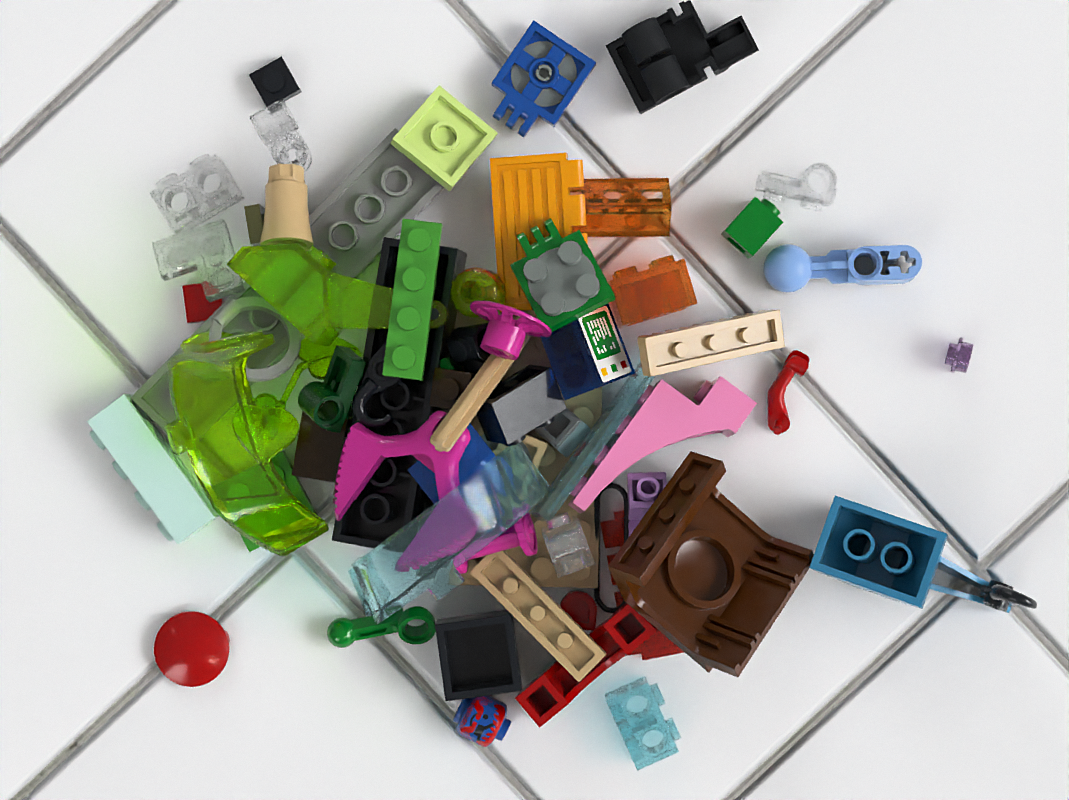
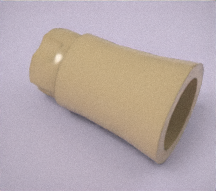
M276 164L269 167V179L265 185L264 224L260 240V247L264 250L277 253H298L308 251L314 247L308 211V186L304 180V168L300 165Z

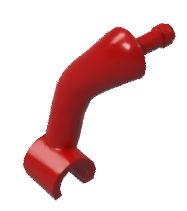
M798 350L789 353L782 370L768 390V427L776 435L786 432L790 426L784 400L786 387L795 374L802 377L809 367L810 358Z

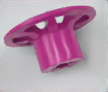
M473 301L470 303L469 307L472 312L489 322L480 347L490 354L508 360H517L526 335L539 338L551 336L552 331L544 322L524 311L491 301ZM497 310L502 311L501 315L498 314ZM513 315L519 316L520 318L518 320L513 319Z

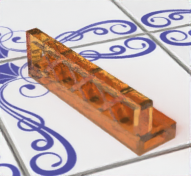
M669 178L584 179V187L570 188V192L585 194L587 225L572 227L573 233L580 230L581 233H587V237H670L672 208ZM607 192H618L623 196L619 199H609L604 194ZM644 192H661L662 198H645L641 194Z

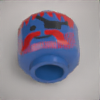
M490 695L462 699L452 720L457 723L456 731L459 735L482 747H488L494 739L502 741L511 724V721L505 718L508 711L507 705Z

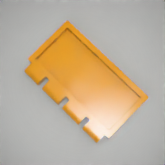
M567 153L490 158L497 275L503 281L501 283L497 277L500 282L498 283L500 304L518 310H533L510 267V264L526 257L516 235L523 232L531 245L536 241L530 228L537 225L543 237H546L550 234L545 229L544 221L550 218L561 238L572 234V227L587 225L585 194L570 195V188L584 187L583 160H568ZM581 233L588 245L587 233Z

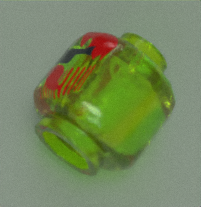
M477 267L465 269L452 282V302L456 309L465 316L481 318L472 312L469 307L473 301H491L504 304L506 296L505 285L500 276L492 270Z

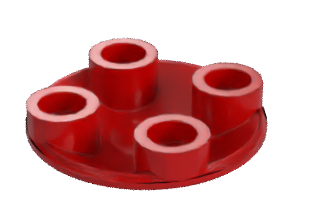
M195 611L181 612L167 620L156 635L154 656L157 666L170 681L178 685L196 687L207 684L214 680L226 666L229 657V634L214 618L207 614Z

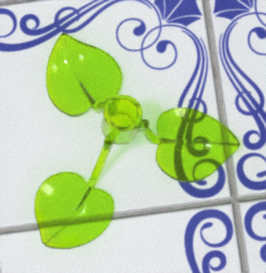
M210 331L193 335L180 344L186 363L196 373L208 378H222L230 375L213 357L209 345ZM222 332V344L226 353L233 361L245 367L241 362L249 357V347L239 337L231 333ZM319 333L305 337L301 340L298 358L303 362L297 365L280 400H277L274 395L268 393L259 394L254 398L249 381L241 379L246 397V406L239 408L235 412L232 426L241 445L262 466L268 464L276 454L291 445L298 436L299 423L285 409L286 403L301 373L308 368L309 373L314 378L324 380L336 345L350 348L358 356L362 357V352L359 348L342 338L330 334Z

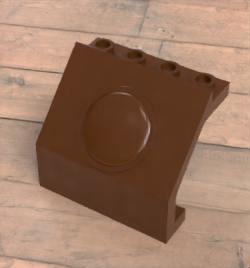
M690 451L610 562L608 568L624 601L708 673H710L712 668L739 677L809 570L814 554L810 549L775 538L762 530L716 488V485L726 473L723 461Z

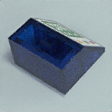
M609 303L553 331L549 337L540 336L564 401L635 374Z

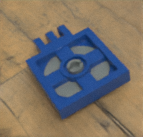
M533 20L491 83L494 88L506 95L494 112L493 117L500 121L507 109L512 111L513 113L505 124L510 129L515 126L520 117L524 119L525 122L518 131V134L523 138L527 135L538 117L555 127L596 66V62Z

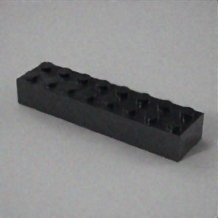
M383 238L363 360L366 362L364 375L369 360L387 341L400 239ZM440 246L433 301H439L446 306L448 320L442 327L434 328L429 332L423 381L401 378L395 385L373 394L366 402V412L372 418H382L386 414H391L393 417L383 427H366L369 430L383 436L407 434L417 430L434 412L441 410L439 407L429 406L435 367H440V360L450 357L446 339L450 338L455 328L462 283L459 281L464 276V273L461 275L459 273L465 270L467 258L465 252L457 248ZM354 413L351 426L359 422L354 416ZM412 455L385 458L341 520L337 521L335 518L332 541L407 554L419 537L426 493L407 470L418 460Z

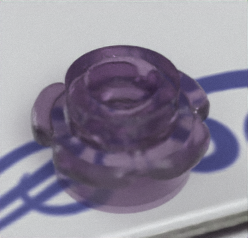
M963 337L959 338L958 344L951 342L949 344L945 364L951 366L952 373H955V371L966 373L974 344L963 342Z

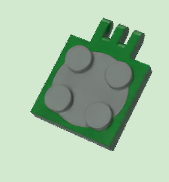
M550 218L544 221L545 229L550 235L543 237L537 225L530 228L536 241L535 243L530 245L527 236L523 232L516 235L526 257L510 264V267L536 317L544 322L553 332L616 299L580 230L561 238Z

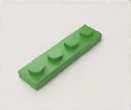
M411 219L402 220L383 376L423 381L443 229L442 223Z

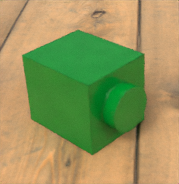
M754 197L721 235L749 259L754 256L783 223L778 217L780 211L769 200L763 198L760 201Z

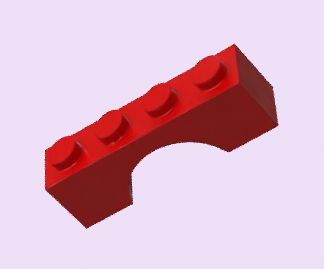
M625 603L588 634L607 654L580 682L556 660L527 684L515 699L540 728L566 707L592 681L617 661L629 655L657 632L658 629Z

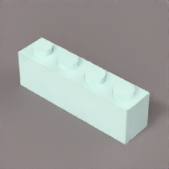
M123 394L87 421L93 429L89 432L90 436L102 450L107 448L115 461L112 462V465L119 476L124 480L130 479L138 490L134 493L135 497L142 507L147 511L152 509L160 521L157 523V526L164 537L169 541L174 539L177 544H180L195 535L221 514L150 417L131 399L133 394Z

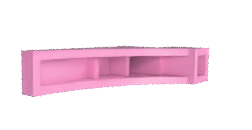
M721 376L712 383L706 380L693 397L697 404L662 379L654 387L647 383L635 399V402L640 406L631 417L626 413L613 430L618 435L610 447L603 444L591 460V463L596 467L588 478L581 474L568 493L573 498L568 505L580 514L585 512L600 492L619 474L640 459L661 448L683 440L710 434L722 433L726 437L736 434L757 403Z

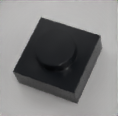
M282 56L249 74L269 110L302 92Z

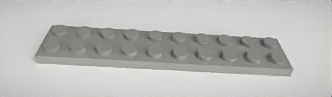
M396 128L309 215L314 247L308 251L298 253L273 252L131 397L184 451H187L254 383L232 376L216 362L209 345L211 318L231 299L236 300L250 296L264 297L279 303L291 313L297 322L301 335L381 254L383 238L395 239L401 233L402 220H414L444 189L441 184L391 145L392 138L399 132ZM261 310L240 312L222 329L221 333L222 344L228 356L239 365L251 369L270 367L289 346L288 333L281 321L272 314Z

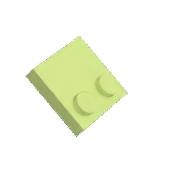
M439 85L392 138L391 145L450 192L492 143L498 133Z

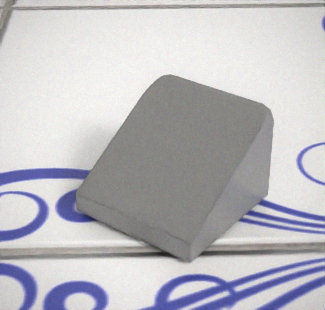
M567 408L554 416L555 420L551 424L534 429L565 457H568L591 430L590 427Z

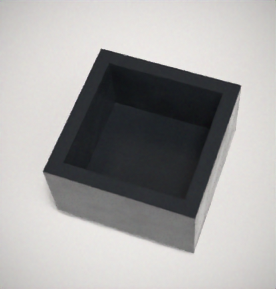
M507 609L437 619L435 629L445 701L522 691V677L514 620Z

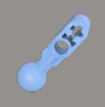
M784 244L774 248L766 257L764 275L767 282L774 289L781 292H794L804 287L809 279L826 278L832 284H905L913 280L920 271L922 258L920 253L909 245L864 246L857 249L831 250L826 256H809L802 248L796 245ZM882 256H886L885 264L896 263L900 256L905 257L906 263H912V266L908 268L905 274L901 273V269L898 266H889L885 270L886 275L880 274L883 267ZM859 257H868L873 261L875 270L870 275H861L855 270L854 261Z

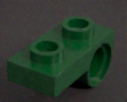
M336 345L324 381L308 383L300 391L298 405L301 410L319 427L324 428L326 431L340 433L344 421L350 415L351 402L357 386L363 379L366 362L350 348Z

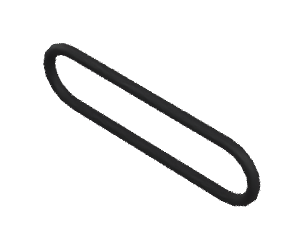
M610 483L594 500L596 540L599 534L598 588H594V597L597 605L603 611L614 613L626 602L623 599L618 607L611 608L603 604L600 599V496L603 491L613 488L618 490L623 496L624 543L629 537L628 523L630 520L628 519V494L626 490L619 484Z

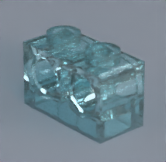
M646 676L604 694L637 771L679 752L675 741L681 739V736L673 718L665 720L659 707L666 703L657 683L649 685ZM640 695L647 699L646 708L641 712H631L627 709L628 700L633 696ZM650 730L661 732L663 734L662 741L654 747L646 746L642 742L646 732Z

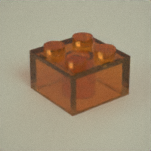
M669 255L651 261V264H648L649 269L638 272L637 267L632 266L614 272V275H612L613 280H610L608 283L615 294L616 300L612 301L611 304L619 329L685 310L698 304L685 259L675 261L674 256Z

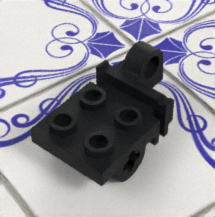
M690 0L682 1L679 5L683 13L679 16L676 15L671 7L667 9L666 13L657 18L652 17L632 26L622 34V37L605 45L639 113L642 114L708 79L704 71L708 66L711 67L713 73L717 76L738 61L759 51L742 15L707 33Z

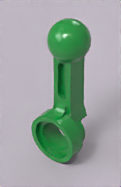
M420 606L410 607L404 612L402 607L392 612L353 620L337 618L328 626L327 637L330 643L338 648L348 647L354 641L396 632L406 643L423 644L435 635V618L426 608ZM415 619L425 621V623L419 626H411L407 624L411 620Z

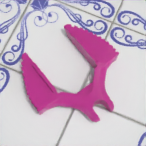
M444 411L434 412L417 430L402 435L383 436L357 422L350 427V432L347 434L341 451L333 492L334 497H336L333 498V504L337 505L333 510L337 521L341 520L385 458L412 455L435 473L439 501L443 504L400 562L399 570L403 572H412L413 568L421 570L422 566L427 568L431 566V563L435 564L439 559L446 558V555L450 556L453 552L459 551V548L466 546L465 543L469 544L472 541L471 538H475L476 532H479L486 523L468 506L461 492L459 461L470 442V431L466 428L449 452H439L430 443L431 435L448 414Z

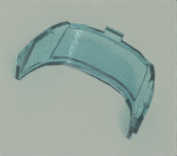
M519 443L507 446L460 485L377 547L351 563L352 567L348 570V573L366 617L371 615L375 624H378L427 589L436 601L440 600L465 581L456 569L514 525L550 490L549 484Z

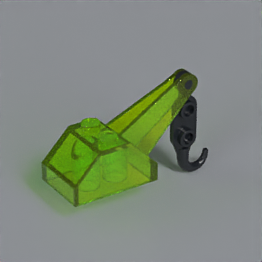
M298 243L243 246L227 263L236 274L313 344L329 347L344 329H388L393 289L338 274L333 270L337 263L323 250L317 249L314 245H311L309 249ZM433 300L429 332L432 329L443 327L449 319L447 307L436 300ZM386 342L369 360L362 383L357 388L352 399L354 416L361 424L369 428L383 427L393 417L391 414H386L382 418H372L366 412V402L373 394L395 385L401 379L382 375Z

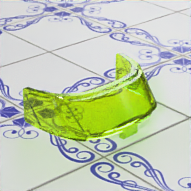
M255 330L185 347L187 352L175 355L167 363L169 369V391L176 420L164 425L173 454L180 455L187 451L196 476L207 494L213 509L225 522L245 538L279 556H286L329 530L327 522L303 505L292 494L276 471L266 448L249 392L245 368L248 356L274 344L273 334H263L262 330Z

